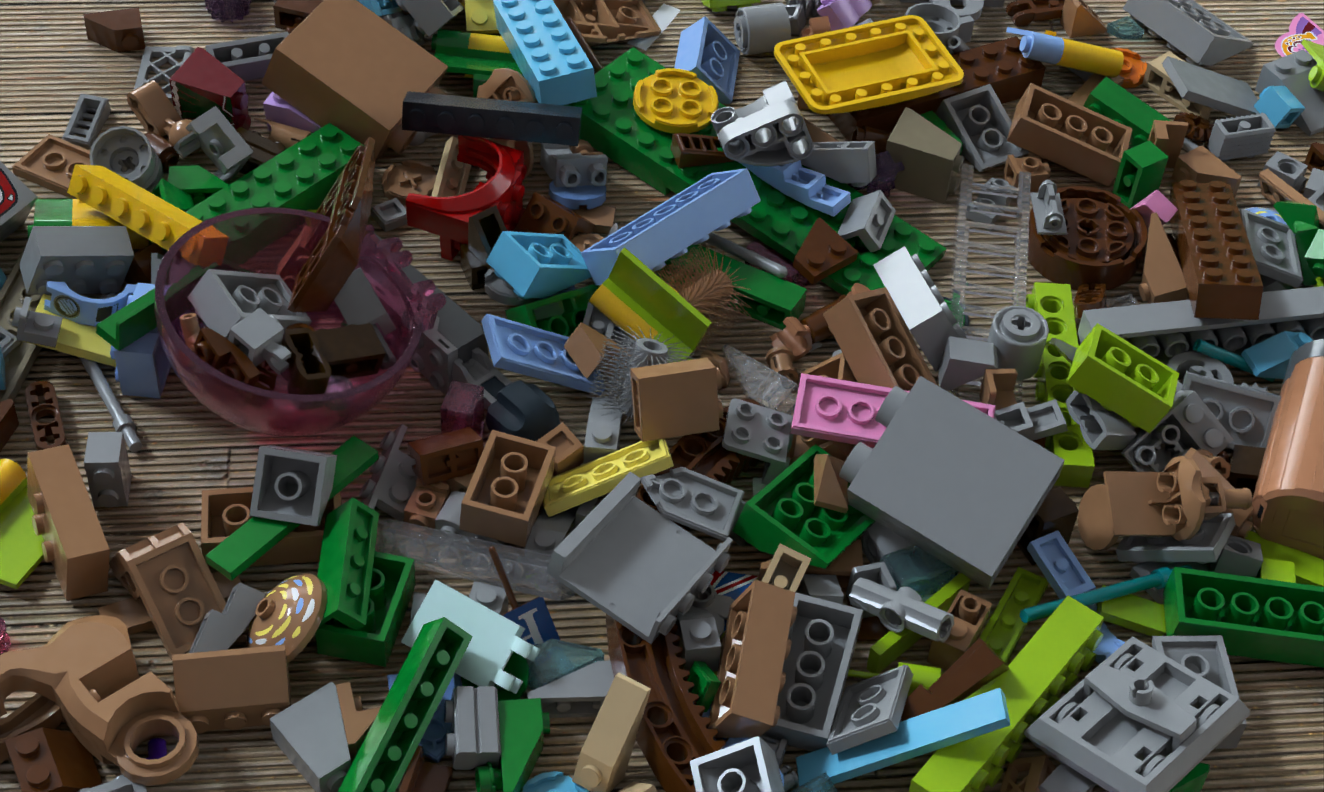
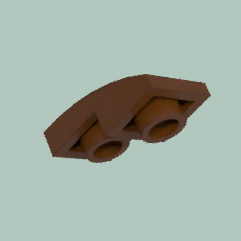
M208 327L200 329L194 343L198 359L202 363H206L211 372L224 367L228 381L232 385H236L241 394L248 392L250 389L252 390L261 374L252 361L236 345Z

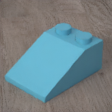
M502 231L486 260L495 270L496 276L514 288L513 292L523 299L546 298L591 278L581 251L563 234Z

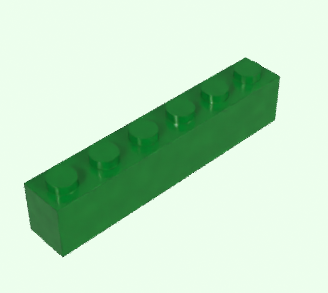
M692 244L687 247L688 252L684 256L666 260V265L663 269L669 276L666 272L667 269L670 273L669 265L673 263L674 266L676 264L678 266L680 258L682 260L686 258L687 260L688 254L691 252L695 258H697V252H699V255L704 260L705 255L707 259L709 256L710 264L713 268L714 251L708 250V248L706 251V247ZM716 252V269L718 262L720 270L722 257H724L722 271L725 273L728 267L729 271L726 275L734 273L729 277L732 279L731 281H735L732 282V285L736 286L733 290L743 294L742 296L736 295L737 297L731 296L741 303L744 301L747 305L742 306L745 309L744 311L739 304H734L747 316L750 315L754 319L783 330L786 328V325L783 323L786 317H796L798 319L803 313L807 294L806 288ZM659 270L655 271L654 273H656L657 276L660 277L659 274H661V272Z
M445 617L423 625L338 792L396 791L473 636Z

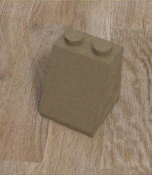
M905 107L887 140L880 184L945 204L949 194L954 195L959 184V178L955 176L956 173L960 172L964 156H960L962 143L912 109Z

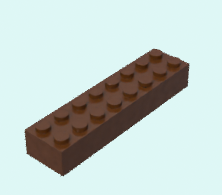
M1015 36L951 54L964 72L963 82L959 85L895 104L826 115L848 141H851L855 127L862 128L864 125L892 133L905 107L912 109L919 115L929 111L936 113L944 99L991 84L1001 104L1021 99L1030 83L1039 87L1042 86L1046 67L1040 61L1024 58L1019 49L1021 40Z
M1193 180L1171 182L1169 201L1177 207L1178 211L1170 219V224L1194 318L1259 320L1263 283L1230 184L1218 180L1210 181L1209 183H1197Z

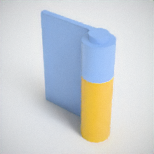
M1007 27L1006 30L1007 33L1023 36L1019 49L1023 57L1113 78L1119 75L1123 67L1124 55L1123 52L1056 37L1057 32L1046 30L1045 34Z

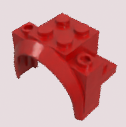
M458 135L459 154L457 155V161L487 171V182H479L473 191L451 197H433L409 193L406 198L407 225L439 235L441 258L450 261L460 251L461 244H468L469 217L497 205L507 231H513L525 211L522 200L525 192L522 181L527 172V165L524 164V151L504 146L482 137Z

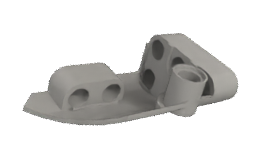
M786 80L762 90L763 96L751 104L739 109L723 107L711 115V122L724 154L731 160L755 166H777L805 159L813 151V141Z

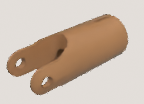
M254 118L256 121L271 126V133L267 139L273 142H280L286 148L293 146L313 133L271 120Z

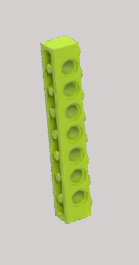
M1034 282L1032 294H1027L1025 307L1040 313L1047 321L1049 328L1038 371L1033 375V378H1038L1035 388V399L1040 401V404L1056 399L1068 430L1046 437L1045 448L1065 460L1060 476L1054 486L1088 488L1095 468L1093 449L1085 442L1080 425L1072 419L1066 405V400L1074 391V388L1067 383L1072 364L1050 344L1051 339L1056 338L1076 348L1079 347L1071 285Z

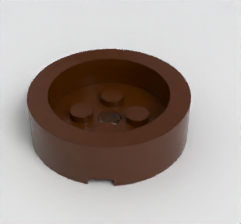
M1087 186L1057 188V193H1060L1067 235L1037 234L1032 207L1024 236V252L1034 269L1046 279L1057 284H1070L1073 290H1078V287L1085 283L1106 284V290H1110L1125 284L1136 273L1147 239V228L1140 213L1135 208L1129 209L1121 203V197L1102 189ZM1082 228H1088L1091 231L1089 234H1087V231L1083 230Z

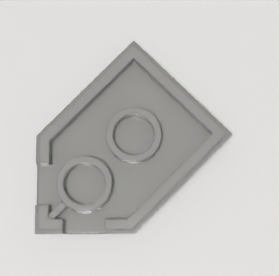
M684 467L671 469L669 473L659 476L651 474L641 477V483L662 517L722 541L729 537L744 491Z

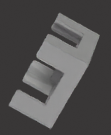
M216 106L191 121L186 129L189 132H193L180 139L173 147L182 158L201 148L218 168L213 175L224 182H228L237 176L254 152Z

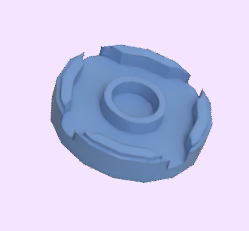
M553 180L549 184V196L572 210L579 209V205H587V209H593L601 206L606 201V186L555 187Z

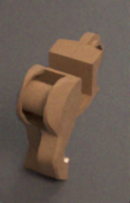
M106 615L82 617L67 622L43 646L5 652L0 655V716L7 714L4 701L11 693L17 690H28L36 693L6 718L0 719V764L10 758L4 740L41 727L56 729L64 723L69 726L79 742L103 764H116L119 766L121 774L133 783L145 786L164 785L180 778L192 767L199 755V740L191 721L181 715L172 689L150 671L140 677L127 626L120 619ZM175 736L179 739L175 749L159 759L148 760L134 754L138 745L155 737Z

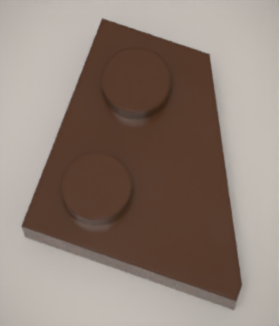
M818 218L796 254L793 267L813 285L856 261L858 251L824 220Z

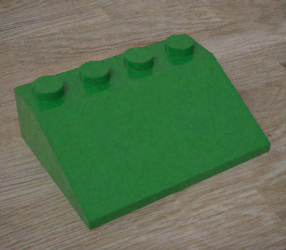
M815 444L745 504L733 532L761 552L774 555L779 544H782L811 558L809 565L826 569L876 521L848 505L847 513L814 505V457L816 454H829Z

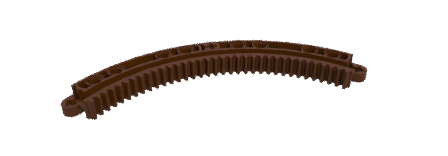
M741 399L743 401L760 405L757 401L752 399ZM727 406L723 408V418H719L720 430L682 436L669 450L674 466L654 475L659 476L669 473L671 469L684 467L724 484H730L734 477L738 478L741 471L746 473L749 466L756 467L758 461L762 463L765 461L723 448L722 439L729 407ZM642 485L637 498L659 512ZM673 521L674 523L682 527L684 530L689 532L690 527ZM606 614L608 650L614 677L617 673H621L651 688L636 737L641 751L665 792H696L690 761L721 750L726 743L724 741H714L718 731L717 729H708L711 719L710 717H702L705 708L704 706L696 705L699 695L691 693L694 683L687 681L690 672L683 670L686 660L680 658L683 649L677 646L680 641V636L675 635L678 625L674 624L666 636L660 633L654 642L650 644Z

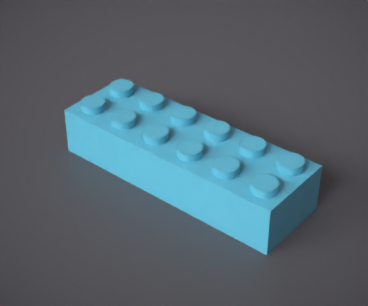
M493 0L497 29L524 78L528 80L538 103L563 106L597 97L594 67L553 0Z

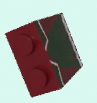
M197 47L169 79L173 106L179 113L181 120H194L216 106L235 130L239 127L249 130L251 117L248 112L249 98L248 94H246L245 81L205 49Z

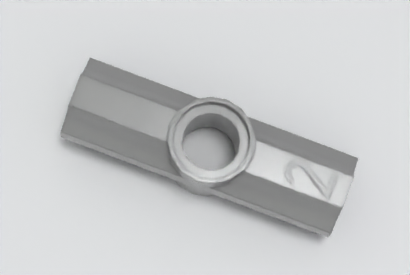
M860 577L853 584L849 595L850 605L878 616L882 624L892 632L899 633L906 628L934 641L943 643L950 636L954 625L953 614L924 603L921 596L910 587L904 586L895 591Z

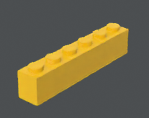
M75 164L67 191L68 194L190 264H208L211 261H214L216 264L219 263L226 234L104 166Z

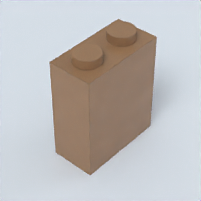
M708 358L630 369L634 430L642 442L720 430L719 418H723V406L721 400L718 399L717 387H721L722 384L719 368H716Z

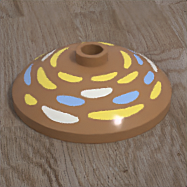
M305 573L292 576L270 590L257 605L255 616L249 623L246 635V648L285 645L287 664L292 661L306 647L321 623L327 604V589L324 582L313 574Z

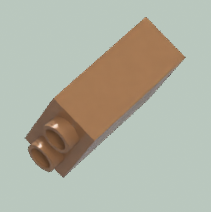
M324 0L275 48L261 84L321 127L331 123L363 145L369 137L374 139V162H376L389 147L398 154H401L418 132L402 130L403 100L408 91L448 95L438 88L448 66L359 1Z

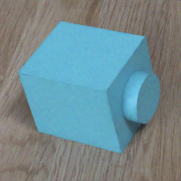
M1269 86L1265 88L1259 95L1260 99L1254 105L1260 114L1262 112L1267 115L1275 129L1289 128L1306 109L1286 86Z

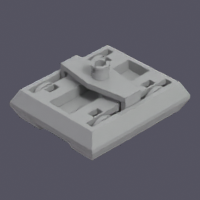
M1132 636L1024 731V735L1037 748L1065 766L1068 765L1109 792H1169L1250 715L1251 711L1240 698Z

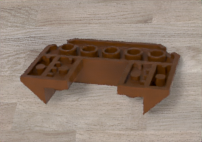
M371 137L365 141L364 146L360 145L357 147L312 218L305 247L313 250V252L296 277L288 310L291 312L327 311L358 265L372 205L375 140Z

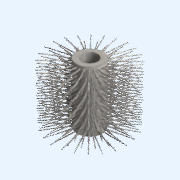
M651 328L650 338H646L643 334L644 338L639 337L640 339H637L634 335L632 337L635 340L629 337L627 338L630 340L618 337L625 341L621 343L623 345L609 343V341L606 343L616 345L622 349L607 346V348L612 349L611 351L607 350L606 353H614L620 357L606 355V353L602 356L613 357L612 359L619 361L604 358V360L609 361H607L608 363L604 362L599 368L610 369L609 371L616 373L601 370V372L606 373H604L605 375L599 373L598 375L602 376H597L599 378L596 380L600 381L598 382L599 384L604 385H596L595 387L599 388H595L597 390L594 392L605 393L602 395L607 394L609 396L602 397L610 399H597L596 401L614 403H604L601 405L618 407L598 409H619V411L615 412H622L620 416L625 414L631 417V419L632 417L634 418L630 369L673 363L677 360L686 361L688 359L678 357H691L674 354L675 352H679V354L687 352L668 350L685 348H667L669 345L663 344L667 340L661 343L654 340V338L651 339ZM604 365H611V366H613V367H615V368H617V369H614V368H612V367H611V368H608V367H606V366H604ZM601 377H608V378H610L611 380H609V379H608V380H605V379H603V378H601ZM598 389L608 390V392H603Z

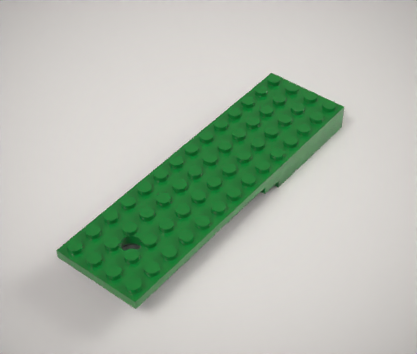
M634 47L594 74L597 97L563 105L582 107L581 140L588 141L593 148L606 154L608 158L664 195L671 191L678 194L711 173L746 169L745 166L737 161L678 168L671 151L673 133L663 132L646 124L637 115L633 106V95L637 82L655 74L656 70L666 68ZM718 102V109L726 107ZM712 123L700 131L688 133L718 137ZM748 170L761 201L751 207V213L740 218L735 217L730 220L731 222L792 262H794L796 254L818 218L824 220L838 233L851 202L833 217L783 194ZM826 176V184L850 192L851 201L852 199L864 196L846 183H840ZM894 215L880 250L866 252L862 255L858 253L856 261L820 281L841 295H847L855 283L862 284L870 290L884 288L885 285L873 266L875 263L905 246L910 256L917 254L925 269L929 271L944 257L947 248ZM859 236L846 239L853 248L868 250Z

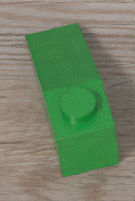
M541 698L498 701L502 792L523 791V786L528 781L543 750V734H550L549 712H542Z

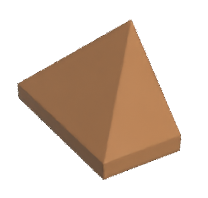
M829 454L815 455V506L847 513L848 482L839 477L845 461Z

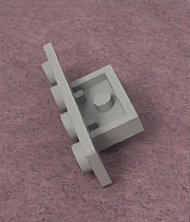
M403 424L394 432L389 430L383 437L379 446L383 451L381 455L379 454V460L371 465L369 469L373 473L372 477L365 482L359 493L363 504L373 510L377 507L399 521L404 519V509L416 487V480L418 478L412 469V465L416 464L415 459L399 450L408 428Z

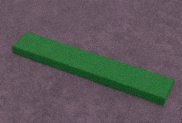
M354 435L331 453L337 455L333 488L329 500L379 460L378 451ZM253 516L206 554V562L232 581L300 524Z

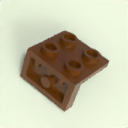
M534 192L513 232L563 234L571 241L573 235H578L579 231L585 234L592 233L595 224L554 199Z

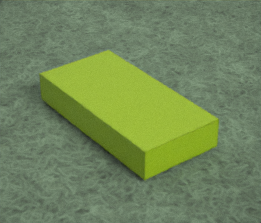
M1132 594L1097 603V613L1104 617L1103 621L1152 637L1163 636L1166 633L1163 604Z

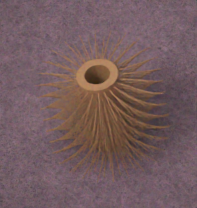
M716 248L714 251V261L712 260L713 268L710 264L709 256L707 259L705 255V260L703 258L701 262L699 258L697 260L694 257L695 264L690 261V258L687 260L685 258L684 260L688 265L683 269L681 265L677 266L676 264L675 266L679 271L676 274L674 273V275L671 269H669L670 273L666 269L669 276L664 281L665 283L668 281V285L675 289L679 295L708 320L713 321L710 325L712 328L705 333L706 338H708L707 335L711 338L710 334L713 336L712 329L717 332L715 329L717 325L721 324L723 329H725V326L728 329L729 327L724 322L726 319L730 318L732 323H734L731 316L734 318L736 314L730 302L739 304L745 311L741 306L743 303H738V300L731 296L737 297L736 295L742 296L743 294L739 292L733 293V288L736 286L732 285V282L735 281H731L732 279L726 275L729 271L728 267L725 273L722 271L724 257H722L720 270L718 262L716 269ZM734 304V306L737 308L736 310H737V311L739 312V314H741L742 317H743L744 314H742V313L738 310V309H740V308Z

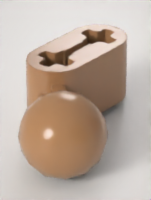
M152 80L127 94L130 108L147 133H155L161 137L168 135L169 142L175 146L180 139L193 132H189L186 129L193 120H181L179 113L157 82ZM201 148L197 149L196 151H194L193 153H191V154H189V155L198 153Z

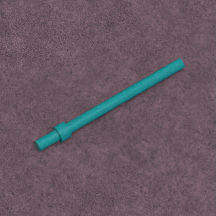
M1189 564L1179 566L1180 568L1193 569ZM1158 568L1146 576L1070 597L1085 606H1089L1154 587L1156 589H1163L1173 568ZM1065 598L1021 609L1020 618L1022 622L1028 623L1049 617Z

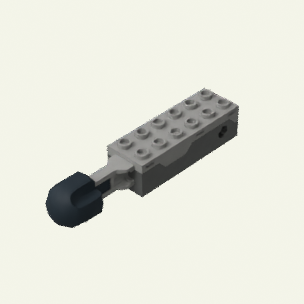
M371 229L365 232L359 262L354 270L361 267L395 325L396 330L385 335L378 323H375L385 341L397 355L403 356L414 371L423 374L434 389L440 390L448 398L459 392L468 393L487 410L486 424L490 431L495 430L537 441L560 425L558 411L550 397L535 384H525L521 380L512 383L493 366L488 358V344L482 325Z

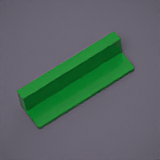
M211 261L202 268H199L193 263L96 324V333L118 351L124 349L191 306L192 304L187 297L208 269L217 270V264Z
M353 497L330 512L325 518L317 577L324 582L327 589L326 609L319 626L334 618L357 631L366 625L379 513Z

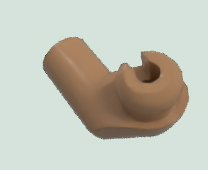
M195 313L184 314L179 317L186 344L181 350V358L187 364L200 363L201 361L198 359L194 349V343L200 331L197 315Z

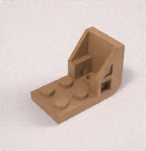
M183 522L118 551L109 562L115 577L135 600L142 599L171 660L172 655L185 654L190 651L205 615L212 609L222 613L226 605L192 532Z

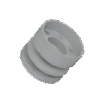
M919 3L909 7L905 16L916 15L923 18L949 53L954 54V51L948 46V39L954 35L959 37L961 27L960 16L949 7L937 3Z
M127 126L110 128L101 133L92 144L89 154L90 165L104 166L150 193L163 177V166L160 158L146 136L135 128Z

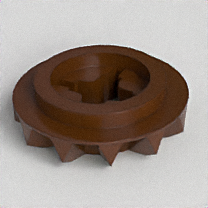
M1181 112L1175 116L1174 121L1188 122L1186 138L1198 142L1209 141L1214 126L1209 120L1202 118L1201 115L1197 116L1186 112Z

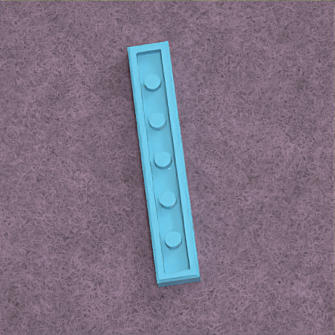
M1001 688L901 721L896 732L832 755L828 747L798 756L796 757L799 788L802 792H813L1010 726L1005 694Z

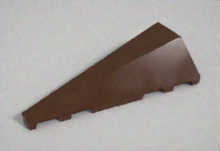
M979 638L929 688L920 684L907 697L900 722L960 702L1010 668L985 641Z

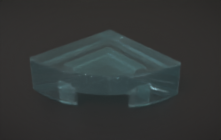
M1128 16L1107 24V32L1122 39L1143 38L1145 31Z

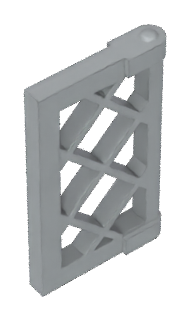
M191 46L145 47L134 90L152 80L158 83L164 79L169 84L162 87L165 94L171 91L170 76L194 52V48ZM153 57H161L151 63ZM176 57H177V58H183V61L180 62V63H178V62H177L176 60H174V59H175ZM167 62L173 65V67L165 71L158 68ZM150 71H153L157 74L156 76L147 80V76ZM166 94L171 103L173 104L172 95Z

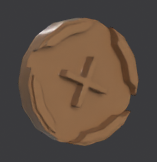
M406 160L402 161V165L396 167L393 164L386 169L382 176L381 184L384 196L389 200L397 198L403 206H406V198L409 193L431 196L437 174L431 165L421 161Z

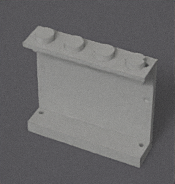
M630 471L553 550L546 573L652 644L660 633L666 636L677 620L675 616L679 612L684 615L689 610L696 598L694 595L697 591L701 594L704 593L713 580L714 576L712 574L715 570L719 573L723 571L731 558V555L727 552L733 539L728 537L723 544L720 543L717 549L714 550L670 519L662 517L658 511L635 497L641 478Z

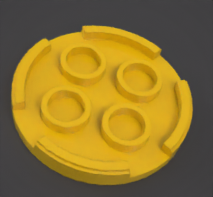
M676 68L656 70L655 74L639 80L633 95V106L641 120L657 130L673 134H688L706 128L712 123L711 115L718 109L719 102L717 92L712 85L709 86L697 78L696 73Z

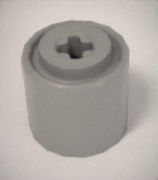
M782 2L738 8L734 19V34L736 43L743 55L774 52V47L777 43L791 40L789 15Z
M1009 306L998 311L993 318L987 342L994 343L997 347L998 369H1016V381L1031 378L1037 373L1049 333L1048 323L1040 313L1024 306Z

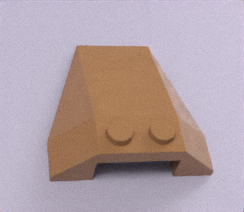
M553 0L565 20L570 17L572 18L590 48L658 36L661 33V29L642 0Z

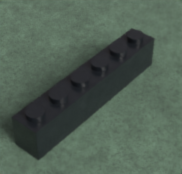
M411 91L407 92L403 100L402 130L570 146H578L581 135L582 107Z

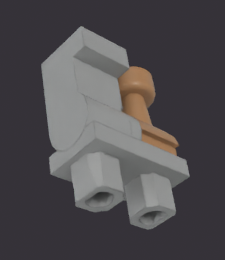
M579 140L578 146H571V149H569V145L541 143L540 165L549 177L554 180L555 187L606 185L608 157L602 152H594L593 147L588 141Z

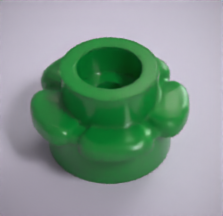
M489 761L486 766H477L475 768L476 791L496 792L502 789L500 769L492 768V763Z

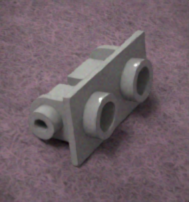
M1045 180L1040 185L1038 193H1030L1037 234L1067 235L1060 193H1057V185L1051 180Z

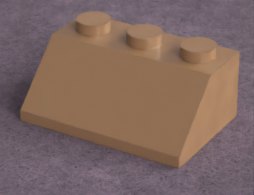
M285 645L172 655L175 699L181 715L191 721L197 734L211 730H239L244 727L265 725L271 727L270 718L291 706V686Z

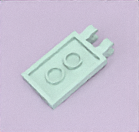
M435 579L401 642L412 648L425 623L445 617L473 636L455 673L477 686L494 687L496 683L502 688L517 694L523 681L504 671L513 651L534 662L541 649L521 639L525 630L524 627Z

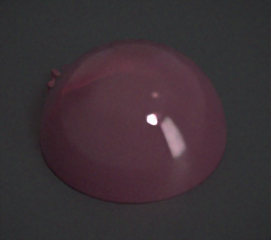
M276 207L250 208L218 215L188 230L169 248L157 271L154 295L157 330L167 360L182 384L204 407L227 422L256 433L287 437L307 436L324 433L358 419L380 403L396 386L416 352L421 333L433 329L438 310H441L447 303L443 294H433L436 287L432 280L429 279L413 284L401 268L410 265L413 257L409 250L400 251L403 245L399 237L380 241L374 234L375 228L373 225H367L359 262L354 269L356 270L361 267L396 327V330L385 335L378 323H375L396 358V363L387 370L380 368L378 374L328 382L325 394H288V381L281 374L278 375L271 367L268 368V371L277 375L274 391L257 388L230 378L221 373L219 369H214L200 359L185 344L179 317L188 313L196 314L195 308L187 297L208 269L280 275L290 291H293L296 277L326 232L330 217L305 210ZM335 301L332 302L327 311L306 312L312 320L309 326L314 328L315 331L348 326ZM197 315L200 329L207 327L204 321ZM258 380V383L269 388V385Z

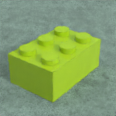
M1097 323L1076 349L1067 383L1078 393L1086 394L1099 402L1106 410L1114 411L1127 419L1132 426L1141 428L1150 434L1172 408L1179 373Z

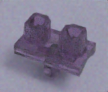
M889 151L876 155L877 175L867 186H851L857 191L867 188V194L881 190L886 198H889L890 190L895 189L893 181L896 180L897 173L904 171L905 168L902 161L895 163Z

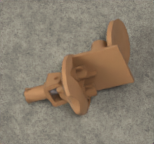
M510 68L494 69L487 82L478 87L477 98L538 103L528 80L519 72ZM491 138L490 140L495 143L524 151V164L527 165V172L524 178L526 179L533 166V144L527 141Z
M1187 456L1172 458L1165 466L1163 472L1105 471L1103 472L1105 484L1092 485L1084 493L1080 501L1078 529L1081 539L1092 550L1109 549L1116 543L1119 536H1171L1178 541L1189 540L1199 531L1203 520H1211L1226 511V509L1247 510V508H1250L1253 500L1252 493L1248 488H1224L1221 478L1217 476L1202 477L1201 470L1196 462Z

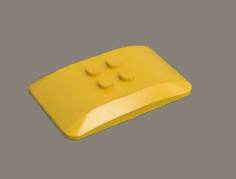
M906 15L777 43L774 47L775 58L809 109L817 114L859 111L919 98L959 85L963 82L964 77L961 67L927 22L916 15Z

